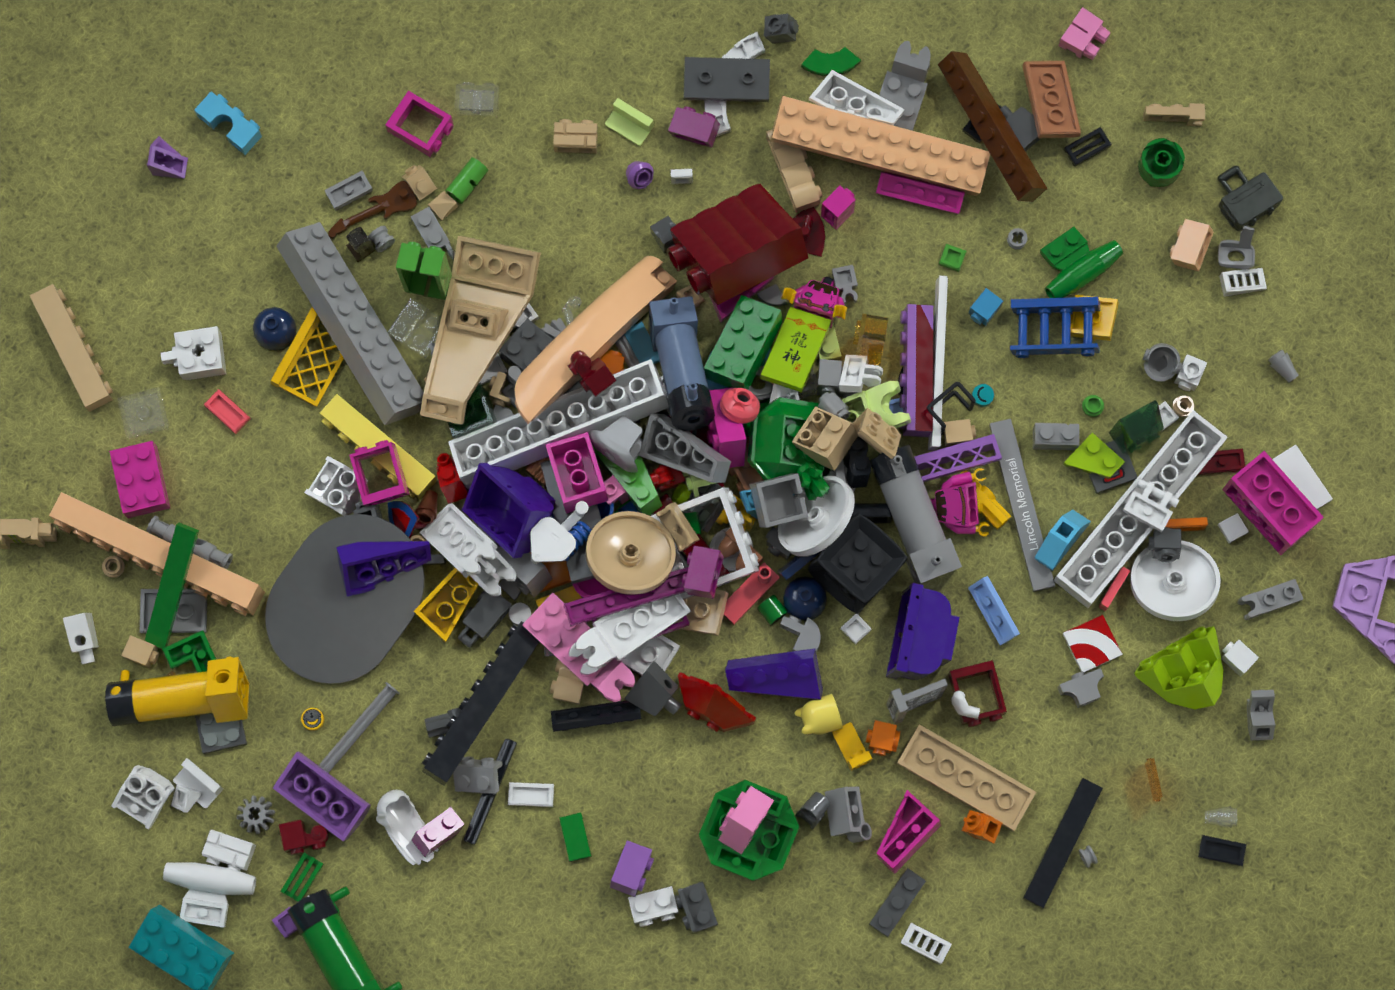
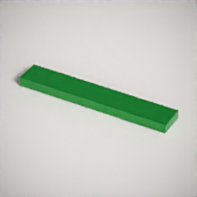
M177 523L175 526L145 637L146 642L161 649L167 647L199 533V530L182 523Z

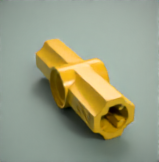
M974 479L972 482H976L978 514H982L998 530L1011 518V515L996 501L995 495L988 487L981 485Z

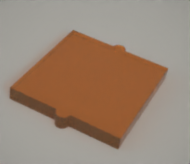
M1154 758L1146 759L1145 768L1153 802H1158L1163 797L1155 760Z

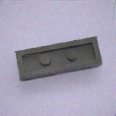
M907 868L869 925L888 937L926 880Z

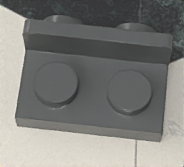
M703 881L683 889H677L679 895H676L675 899L679 909L684 908L686 916L682 917L686 930L691 929L693 934L718 925Z

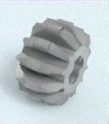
M255 795L251 796V803L244 799L243 802L246 807L238 806V810L243 812V814L236 816L238 820H243L240 823V827L244 828L247 826L248 833H251L255 828L257 834L261 833L260 826L266 831L269 830L265 823L267 821L274 823V820L269 818V816L274 815L275 810H268L272 803L270 801L265 803V797L263 796L259 798L258 802ZM254 810L259 812V819H251Z

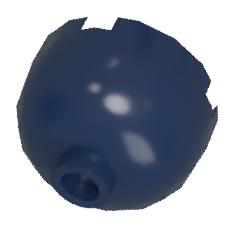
M266 308L254 319V337L259 345L266 350H284L291 345L296 336V322L291 314L282 308Z
M806 576L796 578L788 584L784 591L783 603L788 614L802 621H806L807 618L814 620L822 614L826 607V590L814 578Z

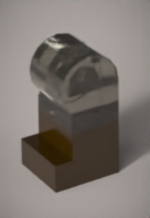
M362 227L355 228L346 236V239L349 241V244L346 246L357 262L375 251L372 241L368 238Z

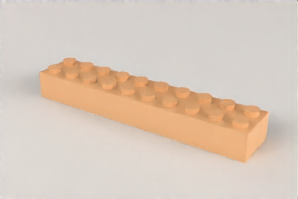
M782 96L780 99L770 138L772 142L963 191L973 196H977L981 192L990 157L989 151L786 96Z
M61 492L49 514L54 520L53 524L58 526L60 530L69 534L73 531L79 539L88 543L93 540L92 542L100 549L107 552L112 549V552L117 554L116 556L126 561H129L131 558L137 566L148 570L150 567L152 571L156 572V575L162 577L171 543ZM195 554L192 555L184 588L187 589L188 586H191V589L196 594L205 598L210 595L215 600L214 602L221 606L227 607L229 604L235 612L246 616L247 613L252 616L254 615L265 594V591L259 584Z

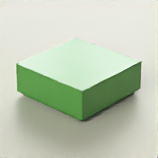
M946 244L939 265L959 272L966 250Z

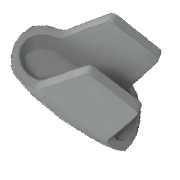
M621 416L602 431L591 430L589 432L591 444L597 451L623 470L631 473L638 472L635 460L640 453L643 439L640 438L643 433L641 427L626 416Z

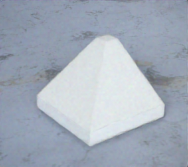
M177 785L171 806L187 813L199 799L202 792Z

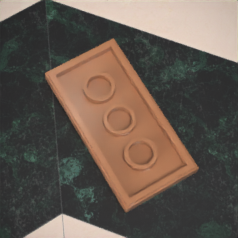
M1024 61L1022 67L1038 138L1079 137L1081 130L1065 61Z

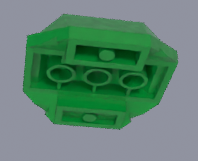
M779 397L764 407L756 419L750 422L747 462L757 470L764 480L797 473L798 468L805 463L815 464L818 469L823 470L822 477L827 476L830 468L817 463L792 443L815 406L818 407L819 403Z
M743 780L715 793L700 830L699 838L712 865L748 880L756 881L783 870L799 825L787 796L748 780ZM750 786L773 799L774 802L741 855L719 841L722 834L719 829L731 807L737 808L738 804L735 802L741 792L747 793Z

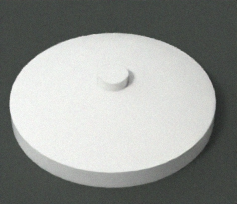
M836 476L823 477L830 487L828 494H825L824 498L817 497L815 501L808 500L804 488H802L803 493L793 496L794 498L804 497L808 513L806 518L778 525L779 541L793 555L810 556L824 550L846 528L852 516L855 501L851 487L841 478Z
M1182 540L1180 558L1173 562L1166 563L1153 559L1152 550H1149L1148 547L1145 548L1134 561L1130 578L1131 589L1137 602L1150 614L1169 621L1191 620L1207 612L1217 599L1221 582L1219 569L1213 558L1199 546Z

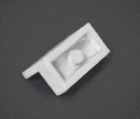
M186 758L181 764L184 768L173 779V782L177 785L202 792L197 802L204 808H208L224 788L191 760Z

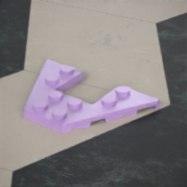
M1395 555L1387 558L1344 564L1332 608L1395 665V624L1377 619L1387 579L1395 581Z

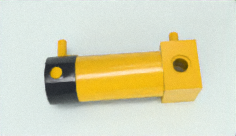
M228 656L225 659L209 660L207 671L142 680H129L130 672L122 670L120 681L109 682L106 685V710L109 721L114 727L213 713L217 723L248 719L249 681L239 657Z

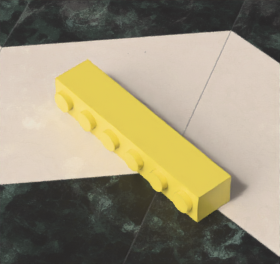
M338 394L320 412L323 418L321 422L330 430L335 428L339 432L338 437L348 444L350 441L356 446L354 450L361 447L373 448L376 447L375 444L384 440L394 443L410 494L408 496L412 499L416 496L421 500L425 492L436 483L437 479L434 474ZM390 452L370 458L372 459L370 463L377 470H385L388 473L387 478L395 485L398 484Z

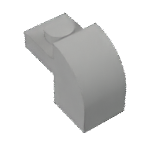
M791 615L789 618L784 616L780 623V628L799 636L792 651L815 648L817 653L821 635L816 623L807 618L805 624L802 625L800 619Z
M1252 690L1250 699H1247V721L1251 741L1273 740L1275 730L1272 712L1275 699L1274 690Z

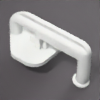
M578 502L575 506V511L562 524H559L551 517H545L532 528L530 532L532 563L561 562L574 551L576 540L568 531L587 513L589 507L586 502Z

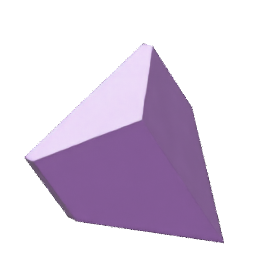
M158 136L150 145L147 167L151 174L154 176L185 178L188 158L181 156Z

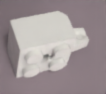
M217 326L175 332L176 346L172 347V351L161 353L163 364H174V367H178L179 375L183 380L226 374L222 334ZM203 350V352H201V356L198 357L197 354H199V351Z

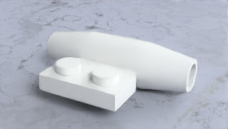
M195 862L166 863L163 873L164 881L189 889L182 900L180 918L187 922L225 927L229 907L226 895H253L256 886L255 876L227 867Z

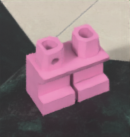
M1082 7L1072 24H1070L1061 37L1058 46L1065 50L1069 49L1078 58H1081L1083 55L1093 60L1100 48L1091 42L1096 39L1104 44L1109 38L1110 32L1102 26L1103 21Z

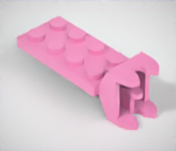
M552 593L522 626L586 686L591 683L606 699L612 702L621 701L619 690L623 688V685L634 687L635 678L633 673L620 660L617 661L614 658L595 673L589 675L581 674L582 665L588 659H585L583 654L579 657H569V650L578 638L591 628L585 622L570 627L564 609L565 603Z

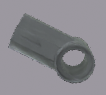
M455 708L447 711L446 714L424 719L429 738L447 734L449 728L446 726L453 715L458 717L462 710Z

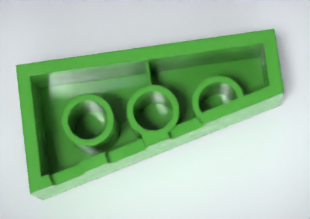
M593 447L598 462L610 476L613 475L625 489L629 500L640 513L651 515L662 507V503L641 456L638 455L635 460L638 472L631 473L623 470Z

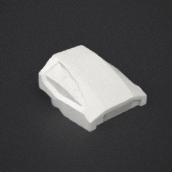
M327 456L323 468L310 488L306 489L304 493L345 516L354 511L356 508L355 503L361 500L354 470Z
M136 765L121 786L111 806L119 808L146 825L145 828L150 829L164 803L175 788L168 779L152 769Z

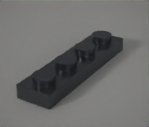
M627 700L551 711L553 732L641 719L640 708Z

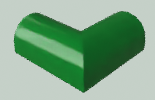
M204 630L162 649L171 669L192 661L197 672L207 671L208 661L217 660Z

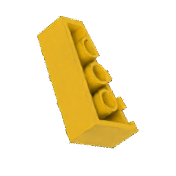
M454 568L414 610V613L437 636L447 643L479 584L470 575L465 578Z

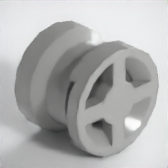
M386 226L378 227L368 236L369 240L376 245L375 249L379 253L388 249L395 242L394 237L388 234Z

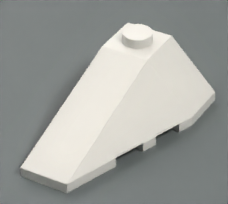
M833 70L809 97V101L819 106L889 125H894L905 111V109Z

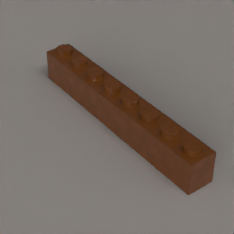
M951 51L938 64L940 70L1017 200L1035 201L1047 190L1046 185L968 54Z

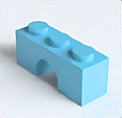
M211 91L194 109L197 117L212 129L224 121L233 123V127L226 137L229 143L244 155L262 137L259 125L253 120L247 121L243 117V112L237 107L231 108L228 105V101L221 94L216 96Z

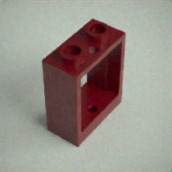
M993 660L951 670L948 673L953 694L956 691H960L957 681L988 673L998 708L980 713L978 719L959 715L962 725L968 724V727L980 725L982 720L998 721L1003 719L1002 715H1005L1007 712Z

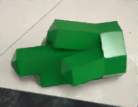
M805 463L798 468L797 473L799 474L801 487L804 488L807 499L815 501L817 497L824 498L825 494H828L830 487L822 477L823 470L818 469L813 463Z

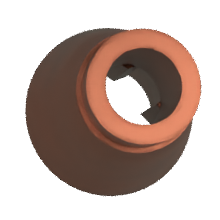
M427 490L415 511L419 516L418 521L421 523L430 524L437 517L438 494L435 491Z

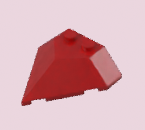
M681 672L678 674L684 706L688 711L687 715L697 721L701 718L707 722L706 726L715 732H718V730L726 732L754 725L756 722V717L745 711L746 708L728 693H725L719 685H712L708 681L693 676L688 677Z

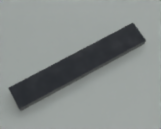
M1082 778L1023 899L1042 909L1045 907L1103 789L1102 787Z

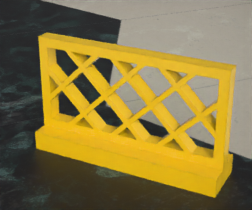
M312 307L273 375L271 385L281 388L317 407L344 358L339 351L340 357L338 360L328 361L326 351L336 349L337 346L324 348L321 337L329 335V333H320L318 324L321 320ZM319 338L322 349L310 352L307 345L309 340ZM323 352L326 364L314 367L311 355ZM308 356L311 368L299 371L298 360ZM335 364L333 370L331 371L330 366ZM295 367L297 372L291 373ZM328 367L330 374L328 379L318 381L315 370ZM313 371L316 382L303 385L300 374ZM298 375L300 387L292 389L285 385L289 377ZM325 383L324 386H323V388H322V390H321L320 384ZM317 385L319 395L316 400L307 397L305 388Z

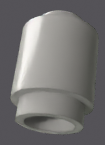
M826 392L819 398L820 403L818 407L845 420L849 417L848 406L835 392Z

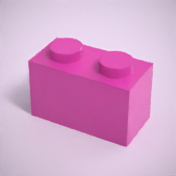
M839 185L822 203L821 217L837 230L854 213L855 195L848 188L843 189Z

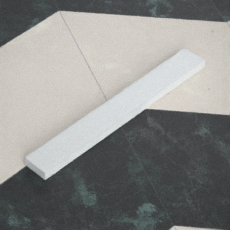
M939 276L935 285L933 400L943 393L947 276ZM943 398L933 406V411L941 420ZM933 417V432L929 436L928 450L936 451L941 446V425Z

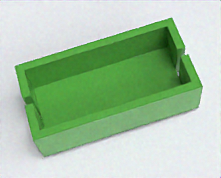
M416 242L402 243L396 270L404 291L424 296L428 276H432L428 297L446 300L452 273L445 251L436 246L421 248V244Z

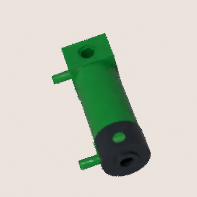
M347 886L331 895L327 889L310 894L287 911L300 936L302 935L331 990L403 989L399 981L384 989L381 982L375 979L340 915L341 912L335 902L350 894Z

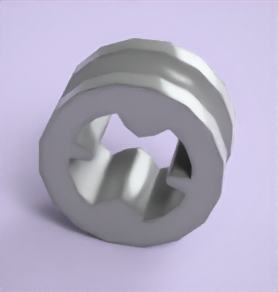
M1020 228L1011 230L1007 238L1008 245L1016 250L1023 248L1027 242L1026 232ZM1016 234L1017 237L1021 235V243H1018V241L1014 243L1013 235Z
M1089 845L1086 846L1085 850H1078L1087 868L1090 867L1091 863H1098L1096 855Z

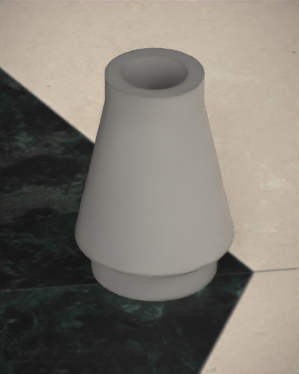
M1283 350L1278 351L1268 359L1271 363L1269 366L1285 378L1288 383L1299 375L1288 353H1284Z

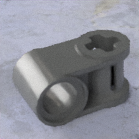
M815 792L795 816L805 820L813 830L824 817L830 802L824 795Z

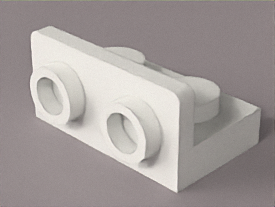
M672 886L636 895L635 897H628L634 924H639L640 927L653 924L652 920L661 918L662 921L674 919V914L678 913Z

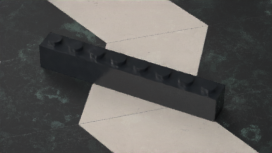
M522 621L518 626L513 625L507 634L510 637L506 645L504 643L500 644L495 652L498 657L494 663L492 661L488 662L482 671L486 675L482 681L476 680L470 689L474 693L470 699L464 698L459 706V709L462 711L458 717L453 715L446 727L449 728V731L445 736L443 734L439 736L434 744L437 749L433 754L428 753L421 763L425 766L422 772L445 786L539 643L522 626L524 623Z

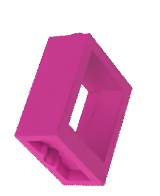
M410 91L406 93L385 124L387 132L431 157L433 152L437 153L442 145L441 140L445 135L448 136L454 127L451 115ZM415 105L442 120L427 144L400 128Z
M388 440L377 442L375 444L376 447L357 448L354 450L355 453L349 455L361 499L366 507L410 495L396 445L388 442ZM390 452L399 485L370 494L361 461Z

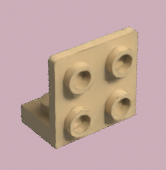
M867 408L852 422V425L860 438L880 454L884 453L893 459L896 456L901 434L894 426H890L883 421L878 413L872 412Z

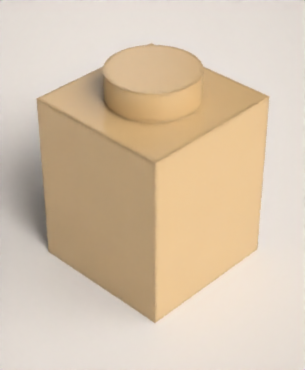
M970 419L944 422L946 424L943 434L945 448L976 438L975 425H971Z
M130 635L121 656L150 669L151 664L154 665L158 660L159 652L157 651L159 648Z

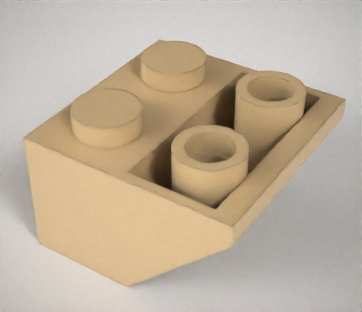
M815 406L792 443L817 463L835 471L858 437V434L851 422Z

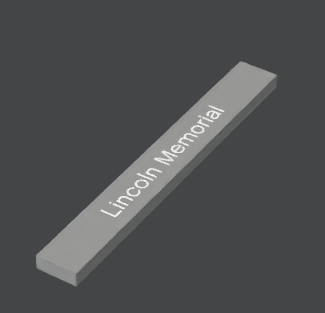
M1007 419L990 423L991 434L995 435L1002 456L999 465L1032 590L1035 592L1053 588L1055 583L1052 571L1035 560V556L1044 541L1012 421Z

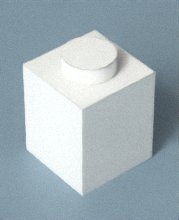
M1238 640L1235 644L1230 642L1222 650L1225 654L1221 659L1241 677L1259 657Z

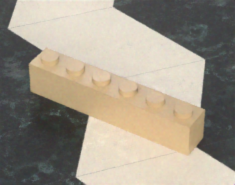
M52 284L30 295L86 409L91 412L112 401L113 399L110 394L113 393V390L108 381H103L101 375L104 372L98 362L94 363L92 356L95 354L89 344L85 345L82 339L85 337V334L80 325L76 326L73 321L76 319L71 307L66 308L64 301L67 299L62 289L57 290Z

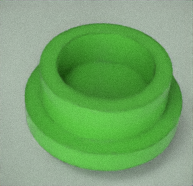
M1090 395L1084 399L1082 409L1086 415L1096 417L1103 412L1104 402L1099 396Z

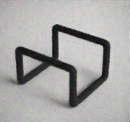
M960 382L953 383L927 406L928 412L941 425V436L944 434L946 424L932 410L936 403L943 398V405L955 395L969 411H972L975 405V398ZM958 386L971 400L970 405L957 391L952 390Z

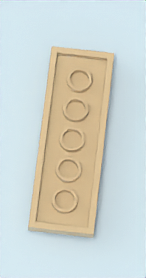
M920 724L897 762L901 767L968 806L1002 822L1003 826L1013 832L1036 794V791Z

